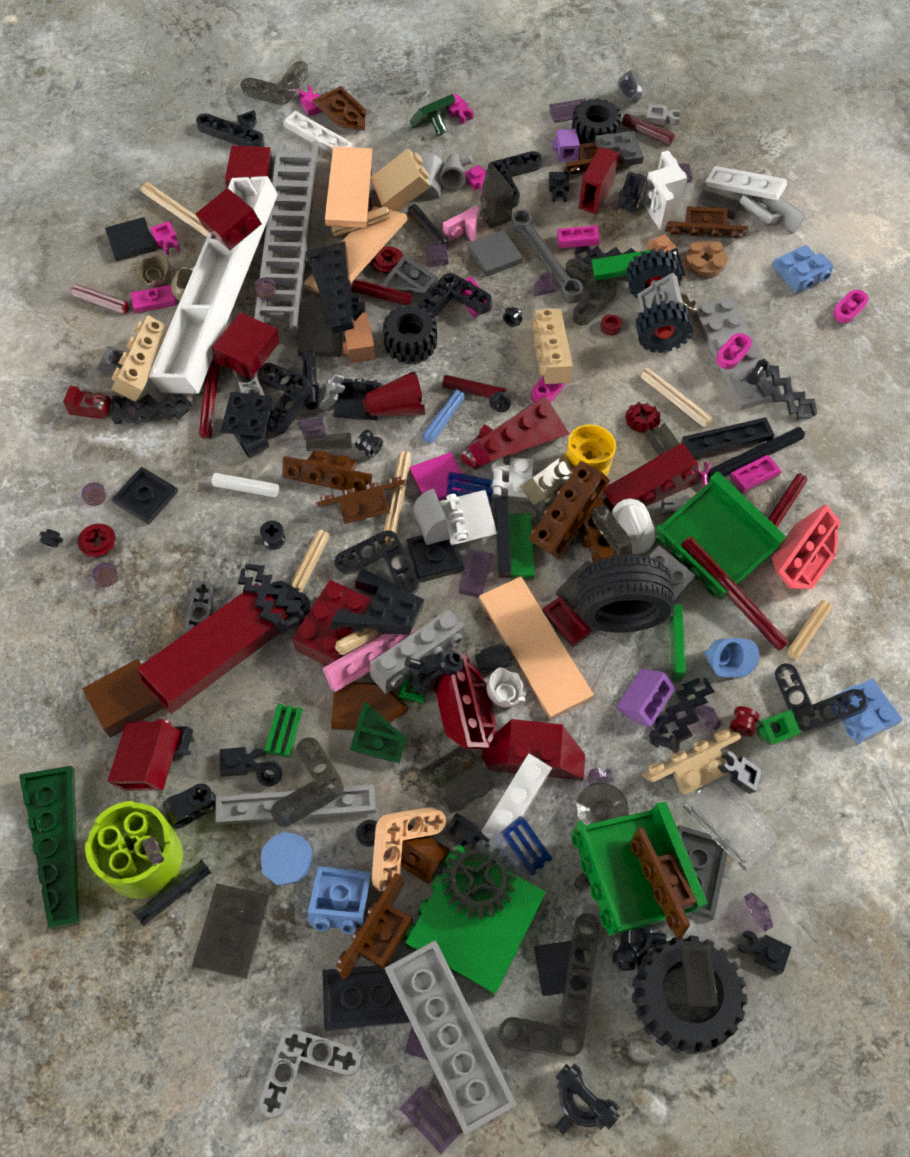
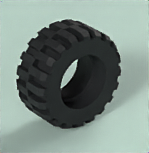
M690 935L688 938L683 939L682 937V939L678 940L676 937H673L670 941L665 940L659 943L639 965L632 985L634 986L632 1001L637 1006L635 1013L638 1020L642 1019L645 1025L643 1029L648 1035H654L657 1038L655 1042L662 1047L667 1045L671 1047V1051L677 1053L683 1051L687 1052V1054H697L718 1047L735 1034L739 1029L738 1024L743 1021L746 1013L743 1010V1006L747 1004V994L743 993L742 990L746 983L744 977H739L736 972L739 969L736 961L730 963L726 958L729 953L725 949L717 950L714 948L715 942L708 939L704 942L699 941L698 936ZM680 967L690 968L700 973L708 981L714 995V1007L706 1019L693 1023L687 1022L677 1017L669 1009L663 995V983L671 971Z

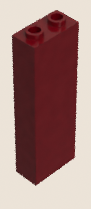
M243 592L137 667L139 681L172 714L279 634L277 626L260 618L263 609L256 608L258 595ZM266 596L264 601H274L271 613L282 614L281 619H284V621L288 619L289 614H285L287 609L275 608L277 602L272 596Z

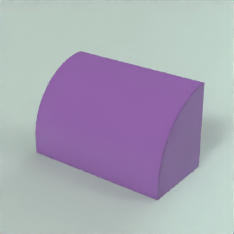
M640 669L617 705V709L632 721L646 727H651L675 690V687L664 672Z

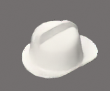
M625 499L617 503L612 511L611 518L629 551L632 554L646 552L651 548L655 540V530L648 510L644 504L635 499Z

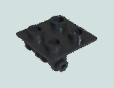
M344 377L340 385L345 386V389L342 393H338L333 417L377 421L378 416H370V412H365L362 399H366V393L383 386V384L377 380H366L365 382L364 379H361V382H359L358 378H355L353 381V379H345Z
M230 392L220 432L264 438L270 416L275 415V407H272L274 396Z

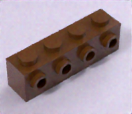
M580 461L572 469L565 485L558 490L557 497L552 505L548 506L545 510L544 517L540 523L533 528L529 540L559 560L609 484V478L598 469Z

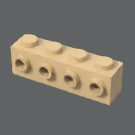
M561 309L535 310V319H531L532 332H536L534 333V346H538L536 348L537 361H541L539 362V374L544 376L545 384L571 383L573 364Z
M147 315L144 322L139 320L134 330V333L137 334L136 338L131 336L126 346L130 350L128 353L124 351L119 361L122 367L121 369L117 367L111 377L114 380L111 387L113 391L136 402L149 378L148 376L169 326Z

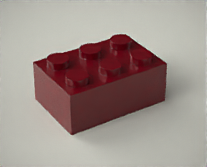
M329 580L292 638L295 651L326 666L345 656L346 654L341 655L335 649L336 642L356 631H353V627L342 626L340 630H332L331 621L338 609L364 615L372 599Z

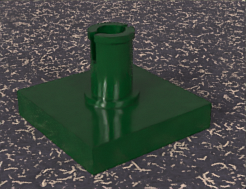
M448 95L419 108L409 120L412 128L431 121L437 136L447 132L448 129L441 115H444L456 102L454 95Z

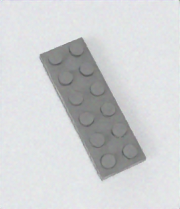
M733 296L696 304L695 308L698 307V310L694 313V316L715 360L718 351L732 335L743 333L749 336L752 341L749 352L735 368L723 369L719 366L739 409L773 402L772 395L763 398L756 384L750 385L746 382L748 375L753 371L757 362L764 359ZM763 371L761 373L760 380L766 379L767 388L778 387H773L772 376L766 378V372Z
M436 940L385 967V971L464 1134L466 1135L516 1106L517 1103Z

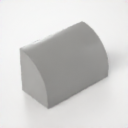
M423 152L421 158L423 163L421 165L429 174L427 179L431 187L419 196L440 198L442 185L439 181V176L444 167V162L434 154Z
M434 489L428 490L416 500L413 508L415 519L426 545L449 539L445 513Z

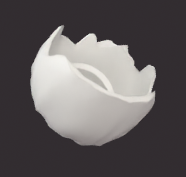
M498 668L491 674L486 690L489 699L494 704L508 708L525 702L524 696L526 693L522 691L523 682L520 680L518 673L509 672L505 668Z

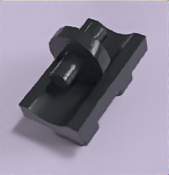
M630 171L627 174L623 189L619 193L617 206L626 208L630 213L635 214L648 181L647 177Z

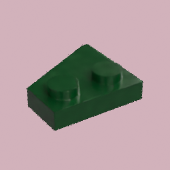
M363 702L350 750L400 764L407 738L368 703Z

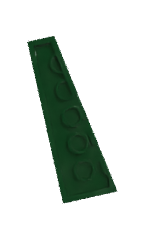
M73 766L19 774L24 804L27 807L29 818L27 819L33 838V851L38 864L39 882L42 885L41 892L48 928L54 930L79 925L75 769Z

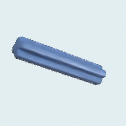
M455 390L423 433L424 441L430 444L434 442L463 402V392Z

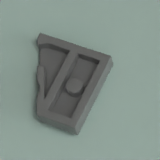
M404 255L380 286L412 295L425 296L437 283L438 278Z

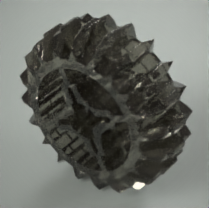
M475 842L474 850H470V847L466 844L463 846L464 854L459 850L454 851V856L457 860L453 858L447 859V864L451 868H443L442 874L447 877L441 879V885L448 887L443 891L445 897L453 895L448 904L454 906L459 903L457 907L458 914H461L466 908L468 909L467 918L471 919L473 911H477L478 919L482 920L483 911L487 910L491 918L494 917L493 907L502 912L504 910L502 902L508 904L511 902V897L507 893H515L516 888L511 883L516 882V876L509 874L514 870V866L511 864L505 865L508 861V856L504 855L498 858L500 854L499 848L494 849L493 853L489 852L490 844L486 843L484 850H480L479 843ZM471 861H484L477 868L470 867L469 865L464 866ZM493 866L501 877L502 885L500 889L489 878ZM457 873L463 875V879L468 882L464 896L456 885ZM484 873V884L481 885L480 883V886L475 885L473 888L474 877L476 876L477 878ZM480 893H485L489 896L492 894L494 896L486 901L472 900Z

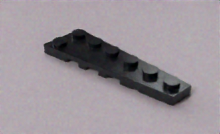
M345 241L307 251L306 254L333 334L355 329L348 248Z

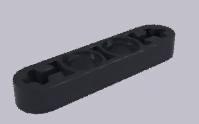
M207 113L200 114L196 118L198 130L202 133L238 146H265L263 134L259 131ZM223 127H224V128H227V129L222 130V131H219V130H218L219 128H223ZM239 133L243 134L242 136L238 137L234 136L235 134Z
M507 495L495 496L499 578H511Z

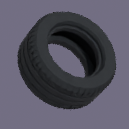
M620 555L601 559L586 567L578 577L577 595L580 617L588 626L597 630L614 633L645 630L664 622L670 616L675 606L670 571L662 562L648 556Z

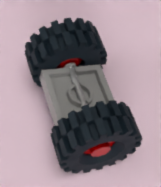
M650 249V253L647 254L646 251L641 252V256L636 255L633 257L634 261L630 260L628 263L629 267L626 268L630 293L635 298H638L640 313L638 318H636L638 340L645 350L650 348V352L658 350L659 353H662L666 349L668 352L673 351V347L678 349L681 347V343L686 344L688 342L687 338L691 339L693 333L690 313L687 306H683L679 289L680 281H682L679 261L676 255L672 254L669 250L665 253L664 249H659L658 252H655V249Z

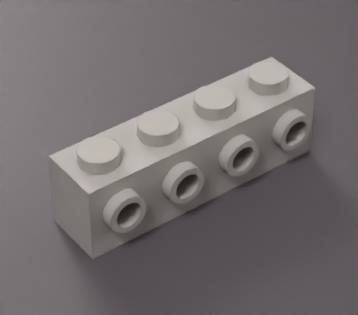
M448 609L371 661L370 677L387 694L413 676V669L405 666L407 657L420 660L422 657L431 654H441L446 649L458 646L463 641L465 626Z

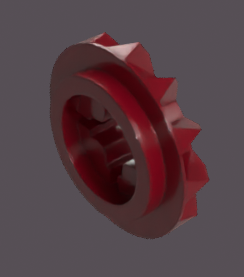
M386 246L375 255L371 263L375 271L380 270L382 274L385 272L390 273L404 255L399 249Z
M638 401L636 405H630L626 411L625 420L632 430L639 433H650L660 425L661 412L657 411L656 406H650L648 402L641 404ZM640 412L647 416L646 422L643 417H640Z
M97 523L83 529L77 542L80 551L88 558L94 556L98 559L103 554L108 556V551L115 549L114 544L117 539L115 532L110 526ZM99 535L101 541L98 547H96L93 542H96V538Z

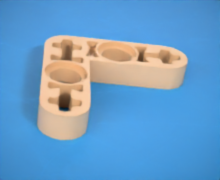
M433 807L386 814L379 819L375 831L371 879L373 888L382 893L385 882L389 878L392 879L395 873L400 874L403 840L434 835L443 830L446 824V816L443 812ZM415 818V826L408 831V823L411 819ZM391 848V856L384 861L383 856L385 851Z

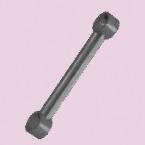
M527 210L515 211L512 215V229L517 233H523L562 287V299L567 303L578 302L582 297V283L577 279H571L532 226V214ZM566 290H568V291L572 290V291H575L576 293H569V292H567Z

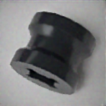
M367 429L358 436L355 448L359 451H365V455L373 458L381 450L383 439L374 437L373 433Z
M267 521L260 527V535L266 548L276 550L284 545L286 538L283 526L279 522Z

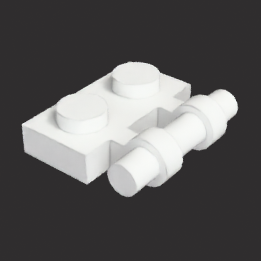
M504 458L494 461L491 469L493 480L490 483L492 498L495 499V496H501V493H508V501L531 502L520 486L532 478L533 459L510 458V465L503 463ZM502 475L509 476V482H503Z

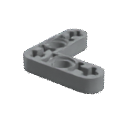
M291 1029L286 1031L280 1039L259 1100L260 1111L266 1117L274 1119L280 1117L285 1112L302 1062L344 1076H352L361 1067L359 1053L352 1047L300 1030ZM294 1036H298L297 1040L301 1044L307 1045V1039H311L312 1042L308 1046L307 1057H302L305 1051L300 1048H294L293 1052H289L290 1047L286 1044L287 1040H293ZM319 1044H324L329 1049V1055L324 1061H316L313 1058V1050ZM334 1048L340 1049L337 1055L344 1058L348 1056V1053H351L352 1059L356 1061L355 1066H349L348 1070H344V1064L336 1060L334 1061V1067L329 1066L334 1058ZM280 1065H288L291 1068V1077L286 1082H279L276 1079L275 1073ZM273 1083L280 1088H287L285 1094L279 1091L277 1101L281 1103L280 1108H274L272 1113H269V1106L266 1105V1100L272 1099L276 1091L275 1089H270L271 1084Z

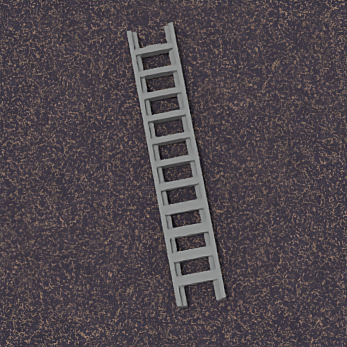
M278 140L272 185L278 195L267 220L258 286L259 293L257 294L254 318L266 323V317L290 318L289 336H298L300 309L303 302V283L307 261L306 252L308 251L319 153L317 141H313V145H310L309 152L287 151V144H283L282 140ZM286 164H308L307 166H286ZM284 178H305L306 181L284 180ZM282 192H285V193H304V196H301V195H282ZM280 207L302 208V211H280ZM278 223H301L300 227L278 226ZM276 238H299V242H276ZM295 253L297 258H274V254ZM272 269H295V274H272ZM268 285H293V290H273L274 293L269 292L272 290H270ZM267 288L269 291L264 293L263 289ZM268 301L292 302L291 307L268 306Z

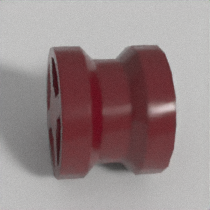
M737 706L734 710L735 718L729 725L730 730L742 736H753L755 733L754 724L759 720V713L749 707Z

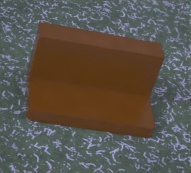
M408 823V831H409V830H411L414 826H412V825H410V824ZM429 836L403 840L400 866L429 884L433 880L441 862L448 856L450 849ZM387 849L385 851L384 856L389 858L391 856L392 849Z

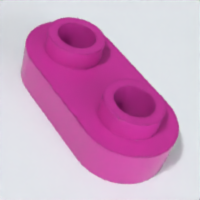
M861 290L850 291L836 305L833 312L835 320L845 324L852 322L865 309L869 301L868 295Z
M743 333L732 335L718 351L716 357L717 364L723 369L735 368L751 348L752 341L750 337Z
M543 376L532 389V402L546 396L551 403L562 391L565 383L545 384Z

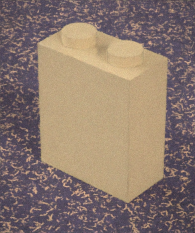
M407 148L371 177L381 205L387 207L388 210L398 212L431 187L427 179L429 174L422 167L423 160L418 153L413 154Z

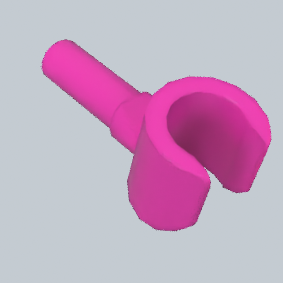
M704 462V471L700 470L698 463V474H700L702 488L708 484L707 473L710 470L708 462Z

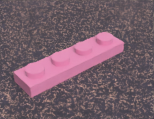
M383 633L322 668L330 688L336 692L369 673L371 661L410 635Z

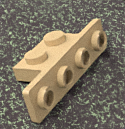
M729 729L720 730L714 734L715 737L709 740L698 741L692 745L693 748L687 751H678L677 754L673 753L670 756L671 759L665 762L651 764L648 770L642 772L643 778L655 782L673 773L680 793L686 795L727 774L722 773L718 769V765L725 763L724 758L721 757L720 749L741 739L740 734Z

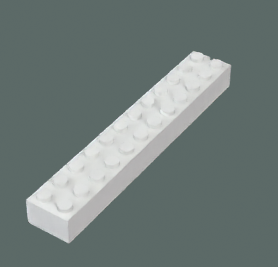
M268 176L251 177L250 180L248 177L231 179L228 188L254 209L262 225L230 251L210 233L208 234L148 376L161 393L199 394L213 359L211 347L224 331L278 195Z

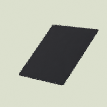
M581 939L534 946L543 996L590 989Z

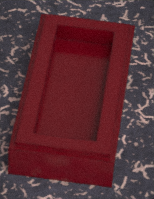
M561 596L542 609L548 621L572 647H575L591 635L592 630Z

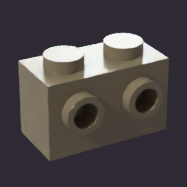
M562 455L520 486V488L533 505L543 499L547 502L557 495L555 492L557 488L560 489L565 485L573 467L566 457Z

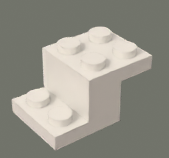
M669 150L661 152L658 170L648 173V181L643 197V205L659 230L665 229L667 222L671 218V210L680 208L687 182L685 172L681 170L677 160L673 158Z

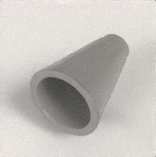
M456 153L448 156L439 176V181L444 188L458 190L464 186L466 176L463 167L473 163L471 155L461 159Z

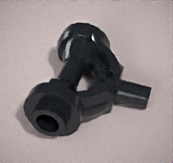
M446 649L441 654H431L420 658V660L407 657L405 666L413 669L412 683L414 689L422 695H429L435 690L437 679L443 674L452 676L460 672L463 668V661L458 652Z
M651 925L636 929L638 941L633 946L632 930L621 933V943L612 955V963L618 965V970L634 971L635 966L640 965V959L652 948V944H659L665 941L666 934L652 932Z
M575 1063L572 1067L565 1064L555 1076L559 1081L556 1087L559 1089L561 1109L565 1112L555 1127L563 1135L574 1122L578 1126H597L600 1130L605 1126L610 1130L620 1117L616 1112L620 1106L613 1100L597 1098L585 1086L582 1079V1071ZM573 1094L578 1095L590 1107L591 1111L581 1110L576 1105Z

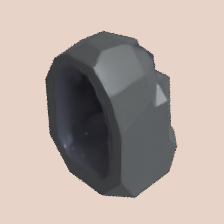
M633 70L626 72L619 79L618 88L625 99L630 103L636 104L642 98V80L637 72Z
M108 346L97 369L102 373L113 375L117 367L120 369L122 367L119 361L124 352Z

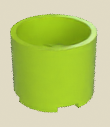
M125 801L107 808L95 819V824L90 831L88 841L85 842L86 858L91 869L114 891L127 898L145 899L159 894L173 883L182 866L183 847L179 836L160 811L147 804ZM132 843H134V848H135V849H133L132 851H130V850H131V846H130V845H131Z

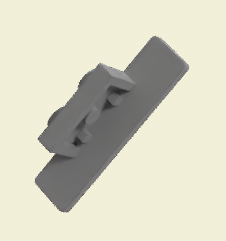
M740 193L743 196L739 202L744 205V209L756 214L764 224L769 225L779 222L795 233L806 217L803 212L781 196L778 200Z

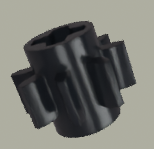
M352 295L354 321H356L362 313H366L365 300H360V295Z

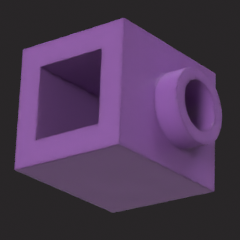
M576 128L556 130V139H553L552 146L553 151L557 152L559 162L578 160L580 144Z

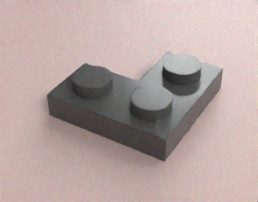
M634 131L596 136L595 144L597 149L603 147L619 152L623 166L643 164L644 156Z

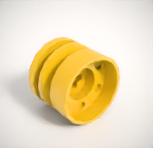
M590 424L579 426L571 432L564 456L573 468L580 461H583L608 476L616 451V441L613 435L603 427Z

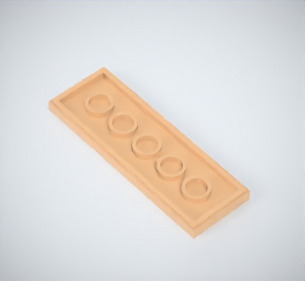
M333 146L325 226L367 228L372 148Z
M374 206L370 211L379 209L380 207ZM389 210V219L368 225L367 228L351 231L342 242L345 241L348 248L350 283L408 220L406 214ZM312 273L303 283L304 288L319 293Z
M522 577L516 578L479 596L480 603L505 645L509 646L513 659L549 720L593 699L594 694Z

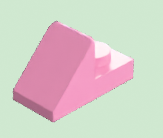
M477 206L443 222V235L448 239V242L459 238L463 234L471 242L475 241L479 212Z

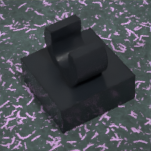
M188 726L175 727L180 730V735L174 755H191V751L188 748L190 742L195 741L192 736L193 729Z

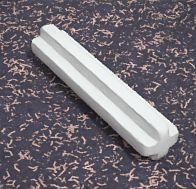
M219 473L213 474L212 485L215 487L270 497H277L279 493V485L275 483Z

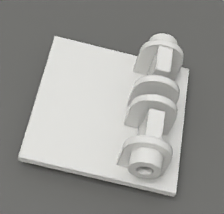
M486 490L456 497V494H450L446 496L447 500L440 501L447 518L451 546L497 534Z

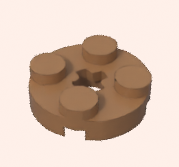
M718 241L693 242L690 244L685 257L687 269L689 271L692 269L696 272V276L701 278L718 276L725 269L727 263V254L723 249V245Z

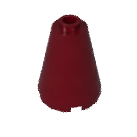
M415 371L366 393V399H362L365 412H370V416L425 415V406L421 404L422 391Z

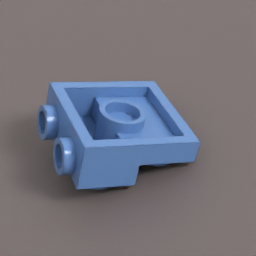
M807 245L774 259L772 267L796 293L804 289L808 290L813 285L828 280L832 275L831 272L834 267L822 253L816 255Z
M873 678L858 686L853 685L840 692L859 689L868 698V707L863 713L842 721L847 734L858 745L898 725L903 720ZM856 696L851 697V703L845 705L841 700L839 704L845 713L848 712L845 706L853 704L855 708L859 707V701L862 698L858 699ZM831 705V710L836 716L838 708L835 705Z
M318 866L308 909L309 925L321 932L328 931L329 928H340L345 934H354L359 926L362 927L366 920L368 895L372 878L371 871Z

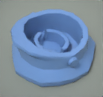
M283 832L267 841L261 850L262 873L276 885H287L299 882L307 875L312 860V849L307 840L302 836Z

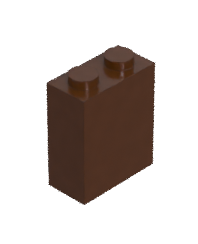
M138 659L82 688L101 726L110 738L122 732L126 723H135L138 720H143L165 708L139 681L137 667L141 663Z

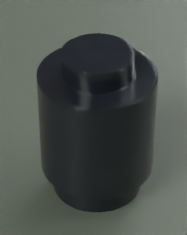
M503 643L482 649L480 653L475 654L481 673L487 672L489 674L498 668L509 667L510 661L513 660L509 646L504 647Z

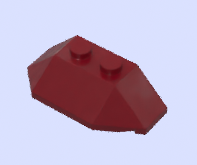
M460 654L463 661L462 670L452 676L443 674L437 679V686L435 688L444 732L448 738L464 749H487L498 729L491 700L487 695V684L478 670L469 662L468 656Z
M511 719L495 733L489 748L483 749L481 770L517 773L527 755L531 754L552 767L547 777L584 780L585 753L563 724Z

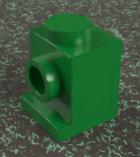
M791 709L783 710L758 720L760 726L756 727L759 738L762 742L766 741L768 745H773L801 734ZM773 723L778 725L776 733H773L771 729Z

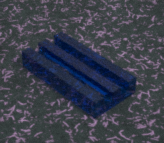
M449 472L446 496L456 494V497L471 494L452 490V487L471 492L486 490L490 504L492 502L491 494L493 493V489L490 486L493 480Z
M519 816L500 832L530 875H535L538 868L541 869L545 866L543 863L553 859L524 817ZM519 825L522 827V829L525 831V833L532 841L536 849L541 854L540 857H538V855L533 850L529 842L526 840L522 832L519 830ZM514 832L534 863L530 864L509 833Z

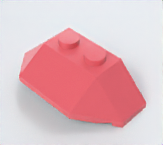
M828 505L821 506L796 523L788 533L784 543L771 557L776 573L790 589H813L836 556L838 543L837 529L840 528V520Z

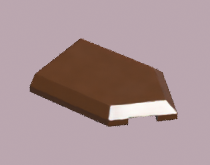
M342 86L312 100L337 126L365 131L366 109Z
M352 682L334 692L331 729L355 730L363 702L368 703L389 723L404 714L409 707L392 690L385 694L376 683Z

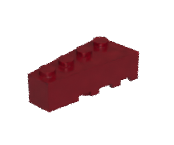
M544 396L467 448L478 465L483 466L556 441L570 433L548 398Z
M682 442L609 484L603 491L604 499L612 511L617 503L625 499L638 500L647 507L698 484V463Z

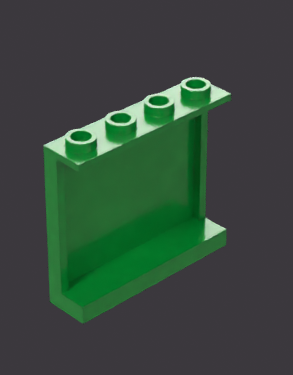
M718 471L710 478L706 486L661 526L658 524L655 528V539L663 547L667 546L672 551V556L680 563H684L695 575L694 578L696 580L700 579L706 585L707 591L713 597L718 596L721 600L727 596V591L682 548L681 544L686 538L693 537L736 585H739L775 552L787 538Z
M666 801L656 803L648 811L584 825L582 820L571 831L573 846L578 848L581 857L582 871L584 874H587L591 884V896L594 901H597L600 909L601 924L607 929L609 936L666 921V916L661 906L654 898L653 889L642 873V866L637 856L631 850L630 841L637 828L644 829L657 857L671 853L674 854L697 900L694 907L684 909L686 916L698 913L708 904Z
M459 845L455 852L452 850L449 852L444 862L447 868L443 875L438 874L431 886L434 892L430 899L425 898L418 910L420 917L416 925L411 923L404 935V938L407 939L406 948L418 950L436 940L451 971L485 989V993L495 998L544 900L546 891Z

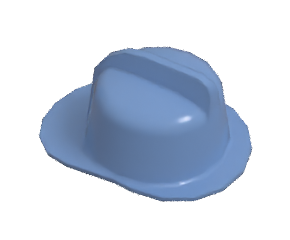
M721 638L715 640L708 650L703 651V654L707 656L708 664L717 676L720 677L747 676L755 669L759 660L757 645L752 640L742 638Z

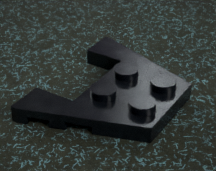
M362 569L355 580V588L375 593L374 598L364 615L338 609L331 621V629L340 630L341 626L353 627V631L362 632L364 628L378 629V633L410 635L423 609L424 599Z

